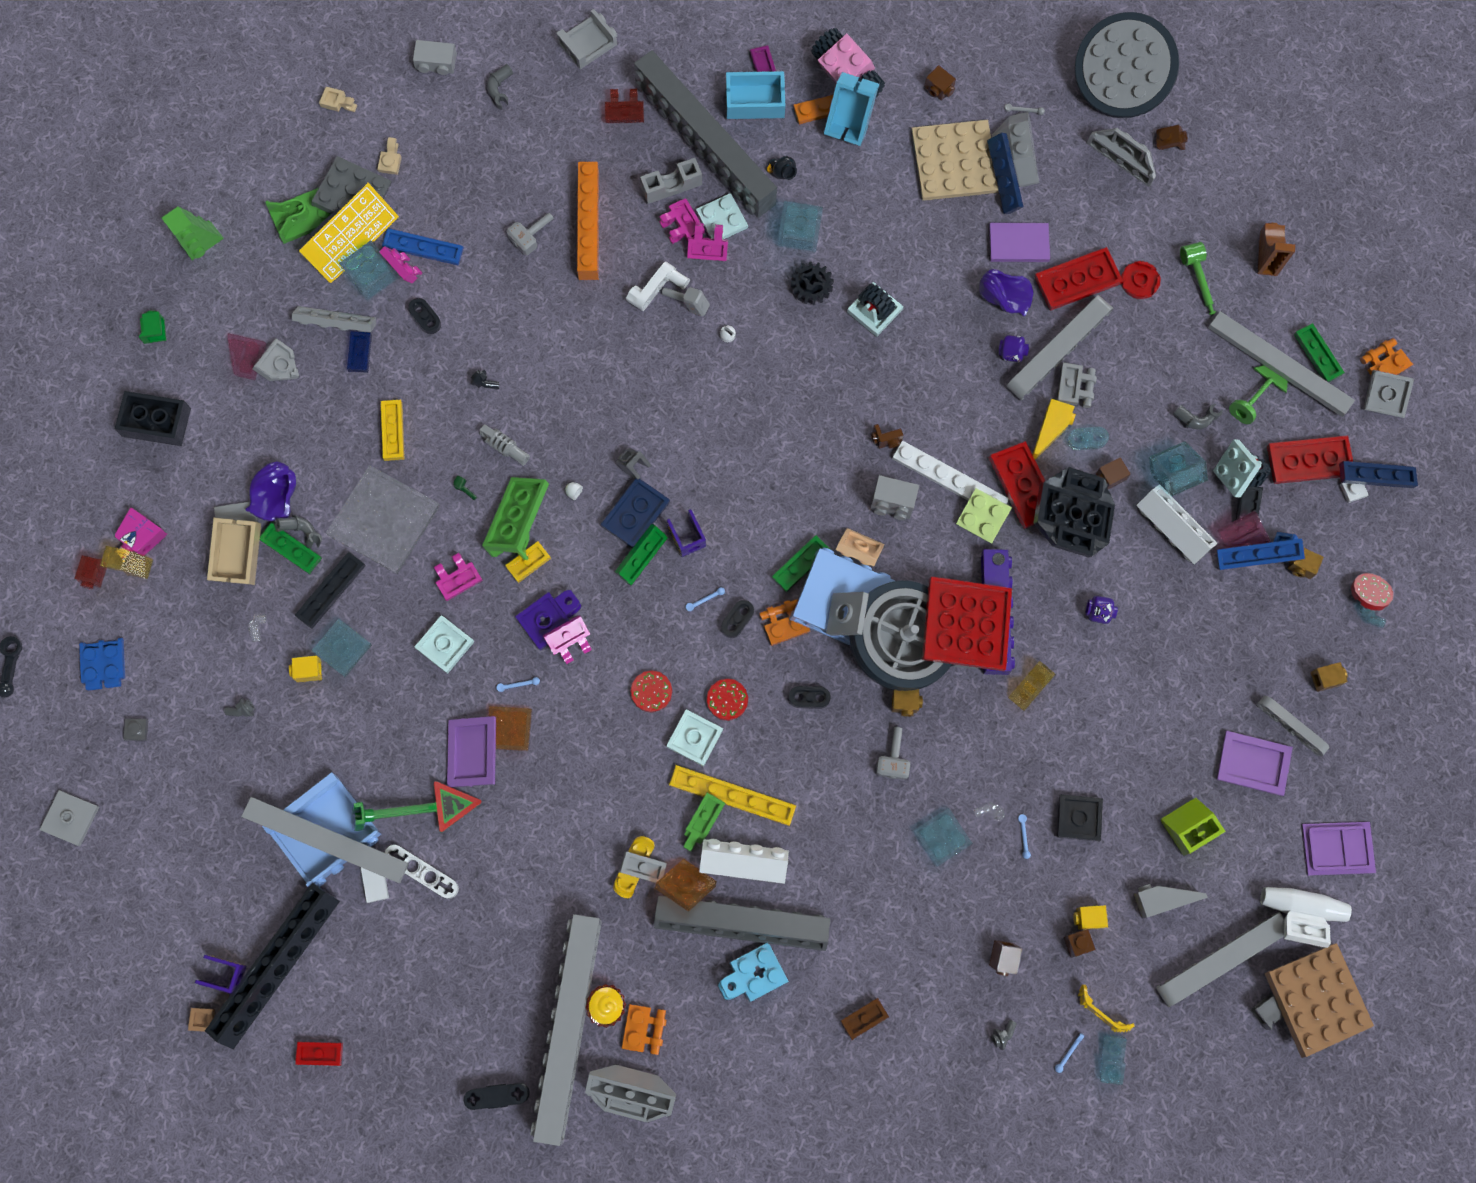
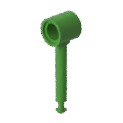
M1202 242L1182 246L1180 248L1182 263L1185 266L1193 265L1206 307L1208 306L1210 311L1208 314L1213 315L1216 311L1213 310L1212 305L1214 303L1200 263L1205 261L1207 257L1205 246Z

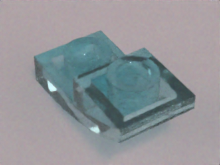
M1103 1034L1100 1082L1123 1085L1126 1064L1124 1057L1127 1041L1125 1037Z

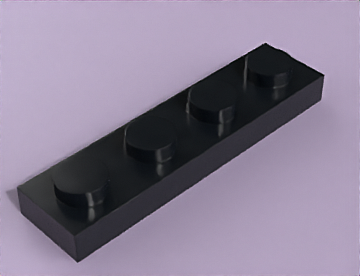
M348 552L297 611L295 616L313 629L366 565Z

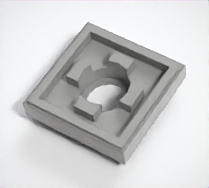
M865 592L833 593L826 634L831 636L862 635L869 594ZM845 606H847V608H848V613H847L846 617L843 619L844 612H845V611H843V608H844Z

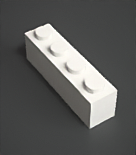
M1160 484L1136 505L1142 515L1148 517L1154 523L1155 528L1163 532L1168 537L1169 542L1173 546L1178 547L1183 556L1193 564L1197 563L1217 544Z
M704 839L699 872L785 884L789 850L779 847L766 848L760 845H743L739 842L728 843L720 842L717 839Z

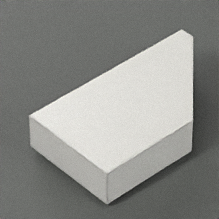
M361 868L366 902L371 903L389 899L386 878Z

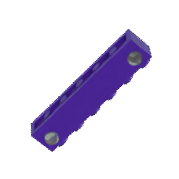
M984 549L981 553L982 584L1012 588L1013 579L1012 576H1009V569L1012 568V557L1009 556L1008 550ZM1013 596L1011 598V608H1013ZM1010 616L1006 670L984 669V675H1009L1012 669L1015 668V658L1011 657V649H1014V636H1011V629L1014 626L1013 616Z

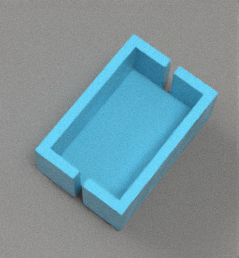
M784 71L726 72L727 119L785 118Z
M842 72L836 83L824 134L841 139L845 128H849L844 141L861 146L866 135L879 84L866 79H862L860 82L858 81L859 77Z

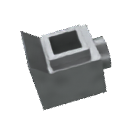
M631 448L626 449L616 461L623 472L639 480L640 475L633 466L637 462L648 468L651 466L641 451L637 452Z
M1274 994L1268 995L1250 1009L1265 1030H1272L1273 1023H1276L1283 1017Z

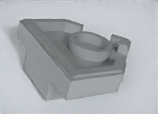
M278 339L273 341L253 367L254 371L269 381L291 380L299 377L293 350Z

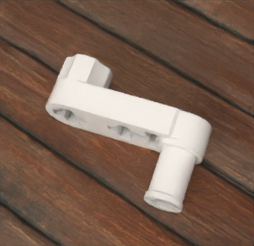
M664 262L643 290L637 286L631 288L626 301L644 311L667 281L673 282L684 290L689 284L690 279L676 271V268L668 262Z

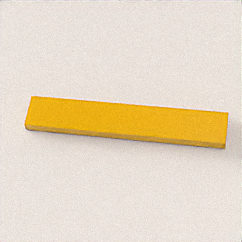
M677 765L669 784L671 787L701 797H705L706 793H709L725 802V805L790 826L796 805Z

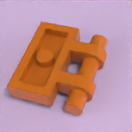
M1394 338L1389 341H1383L1379 344V347L1374 350L1370 349L1365 353V356L1360 358L1362 364L1365 365L1370 362L1373 367L1367 370L1370 375H1372L1373 370L1398 375L1410 368L1413 363L1402 349L1397 352L1393 351L1392 347L1397 345V341ZM1384 353L1387 358L1380 361L1378 356Z
M798 599L791 602L787 600L780 606L774 608L771 606L766 608V611L759 613L761 620L769 618L771 621L770 624L764 626L771 646L810 632V628L789 620ZM787 612V618L777 620L776 615Z
M629 1004L622 1049L644 1052L645 1044H651L650 1054L659 1055L660 1046L663 1045V1039H661L663 1026H666L667 1021L665 1019L666 1010L657 1009V1015L654 1018L650 1017L651 1008ZM648 1024H655L653 1038L646 1037Z

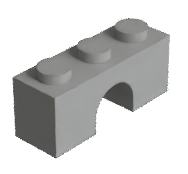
M696 158L678 163L676 170L668 175H660L658 170L641 176V189L647 204L702 186V173Z

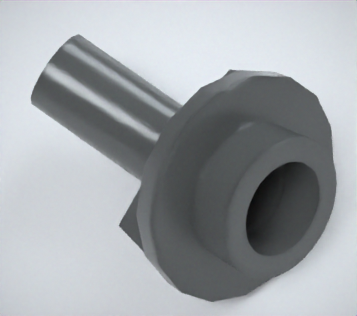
M241 698L239 703L235 705L236 708L226 707L224 711L225 715L239 717L244 715L245 717L254 716L253 710H255V707L250 700L247 699L245 701Z
M1009 1020L1004 1031L999 1029L993 1030L991 1038L996 1048L1005 1049L1008 1040L1013 1036L1017 1025L1016 1022Z

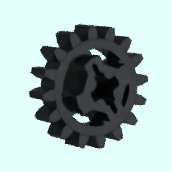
M811 261L807 267L803 263L801 270L796 268L795 274H792L791 288H794L793 295L799 294L798 300L800 301L804 298L805 304L808 301H812V304L815 305L816 300L823 303V297L828 299L829 292L833 291L834 279L831 278L832 273H826V266L820 268L819 262L816 266H813Z

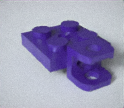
M571 590L564 591L556 598H553L548 592L515 617L541 651L548 645L543 635L570 621L569 618L581 609V604ZM543 616H544V618H548V617H549V618H550V620L548 621L549 625H547V626H545V625L540 626V625H539V624L541 623V619H540V618L543 617Z

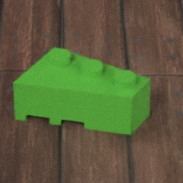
M176 207L162 217L174 238L191 260L202 257L205 251L224 239L211 221H205L200 216L196 217L181 207Z

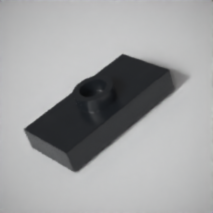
M1248 485L1242 496L1239 497L1235 519L1236 525L1257 528L1263 487Z

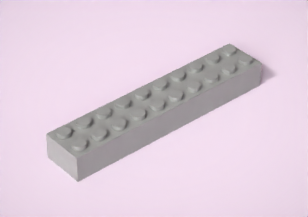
M573 914V919L568 920L567 932L570 933L569 941L564 942L563 954L566 955L565 963H561L559 969V976L562 977L561 986L557 985L555 999H558L557 1008H553L551 1014V1021L554 1022L553 1030L548 1032L547 1044H550L549 1053H545L543 1059V1067H546L545 1075L540 1077L539 1089L542 1090V1094L535 1104L534 1112L538 1113L537 1121L533 1122L530 1136H534L533 1142L561 1146L564 1143L602 924L599 918Z

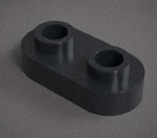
M413 299L408 305V310L413 319L425 333L434 334L438 332L441 328V321L438 315L424 299ZM417 308H423L421 312H416ZM433 322L435 324L432 327H428V323Z
M740 600L734 605L721 625L724 636L736 638L741 634L754 615V607L751 602ZM744 608L748 611V613L746 615H742L740 613V610ZM734 625L736 629L729 631L728 626Z
M796 686L791 689L788 699L795 708L822 709L829 704L831 695L824 687ZM797 694L802 695L803 700L797 701L795 699V696ZM822 695L824 700L818 702L816 696Z

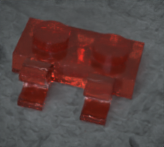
M637 88L630 89V101L619 102L618 89H610L611 102H605V123H644V102L638 101Z

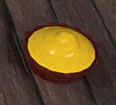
M604 984L603 986H597L587 998V1016L598 1027L603 1026L607 1028L608 1026H614L616 1022L621 1021V1016L625 1014V996L614 985Z

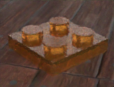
M489 706V717H496V749L529 751L532 709Z
M682 859L656 882L655 889L689 912L716 887L717 881L705 873H700V869Z

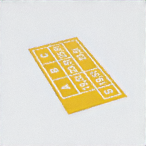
M367 183L299 252L331 283L399 216L376 190Z

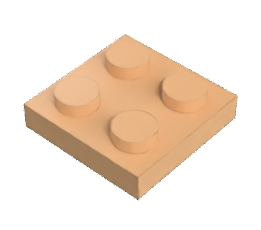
M847 528L836 550L846 557L858 559L864 565L875 566L885 544Z

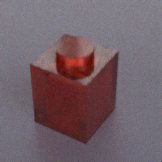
M82 555L74 579L81 583L80 586L83 588H101L108 564L101 559Z

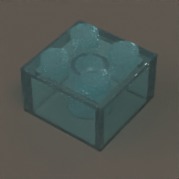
M784 201L777 246L816 252L823 207Z
M371 240L339 263L343 273L367 301L399 278L396 270L380 254V250Z
M1186 441L1149 457L1152 477L1171 496L1208 481L1206 461Z

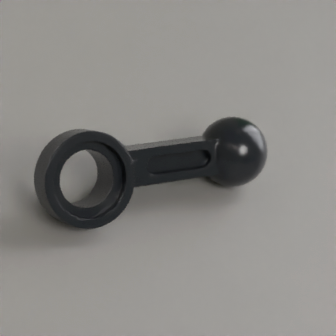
M14 636L6 637L0 642V652L5 656L0 682V697L3 698L11 696L14 692L12 682L16 661L23 648L21 641ZM17 644L14 652H7L9 645Z

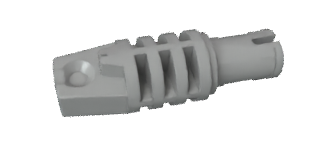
M485 424L480 429V435L486 439L485 443L503 454V456H510L523 466L529 461L530 455L518 448L514 440L495 428L493 430Z

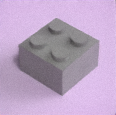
M879 475L870 510L881 516L886 514L894 515V518L904 521L910 519L915 506L919 485Z

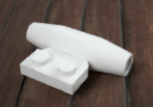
M1264 887L1260 897L1261 904L1287 914L1284 919V939L1328 948L1331 944L1330 925L1326 921L1348 922L1351 917V905L1322 894L1293 888Z

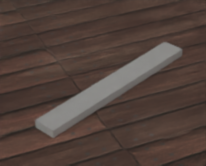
M1221 311L1208 327L1341 417L1347 413L1355 400Z
M253 797L250 798L241 816L399 884L409 865L405 861Z

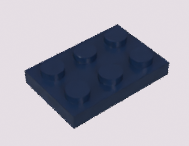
M640 478L639 480L635 479L601 523V527L633 548L649 526L654 524L670 503V499Z

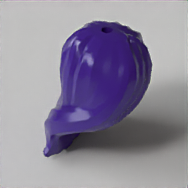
M991 269L980 280L979 292L982 298L989 303L999 305L1005 312L1021 313L1022 316H1026L1033 300L1032 285L1027 278L1004 274L1000 270Z
M271 462L257 472L250 484V505L245 509L247 512L267 521H276L277 518L289 517L291 512L290 498L296 487V476L289 469L288 465L281 462Z

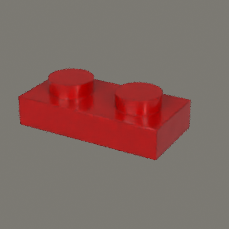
M297 1042L295 1065L342 1066L343 1043Z

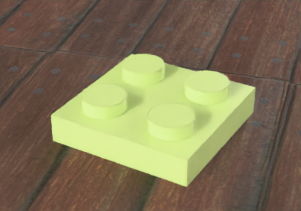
M976 488L956 524L993 543L1012 507Z

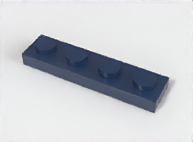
M1002 132L988 139L987 142L1004 214H1011L1024 206L1007 133Z
M1351 461L1339 463L1341 483L1415 488L1418 486L1416 467Z

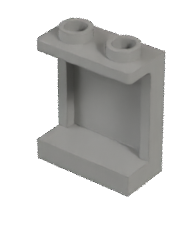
M595 9L590 11V18L566 33L561 29L556 33L558 43L580 70L617 45L615 29L609 27L604 16L601 13L598 14Z

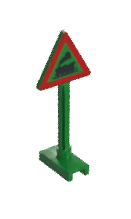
M436 781L434 782L435 803L380 810L364 809L363 802L354 803L352 808V814H355L354 831L363 830L365 822L375 821L374 819L436 812L439 832L442 833L480 805L482 801Z

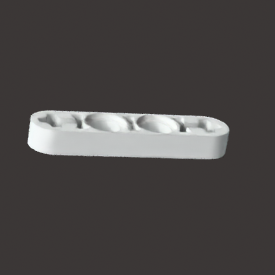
M391 845L385 850V853L390 855L391 851L395 852L398 849V855L405 858V855H408L404 860L405 862L409 863L412 860L418 862L419 867L415 872H409L407 869L405 874L444 898L451 899L457 895L459 886L453 879L400 846ZM430 871L436 873V881L432 884H428L425 881V875ZM441 877H444V880L441 881L444 884H453L452 889H454V891L452 893L448 892L447 894H444L445 889L441 886H438V889H435V886L439 884Z

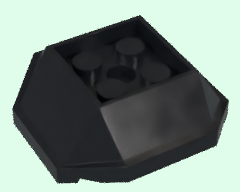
M1068 467L1039 485L1033 523L1052 547L1089 558L1110 543L1115 503L1107 489L1108 485L1105 478Z

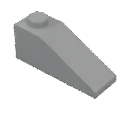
M1151 884L1139 887V892L1134 894L1143 919L1208 898L1206 893L1162 886L1152 888Z

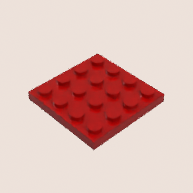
M931 576L928 585L922 660L1005 671L1007 666L1012 588Z

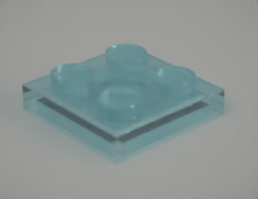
M338 619L313 648L312 652L346 677L372 644Z
M949 808L913 831L936 867L973 844Z

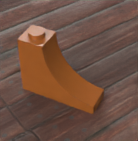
M1274 222L1265 223L1260 230L1257 274L1278 276L1295 253V244L1286 243L1285 225H1278Z

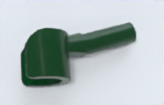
M456 476L453 482L454 488L463 491L475 501L477 496L465 487L467 480Z

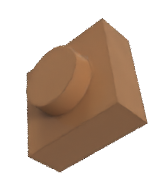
M191 1008L188 1031L205 1032L208 1025L214 1019L215 1009Z

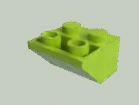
M1197 798L1192 799L1160 819L1183 856L1194 852L1226 832L1215 814Z

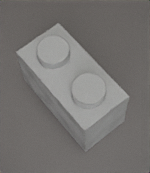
M416 40L413 56L415 69L422 73L432 71L441 75L454 74L457 56L455 44Z

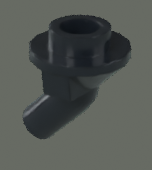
M477 370L471 376V385H476L478 388L482 386L489 389H499V382L486 380L487 372L485 370Z

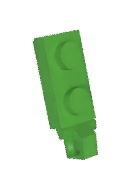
M706 793L686 828L687 831L684 835L689 838L683 846L685 849L692 851L696 842L702 844L725 806V802Z

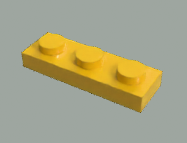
M381 401L383 460H405L402 401Z

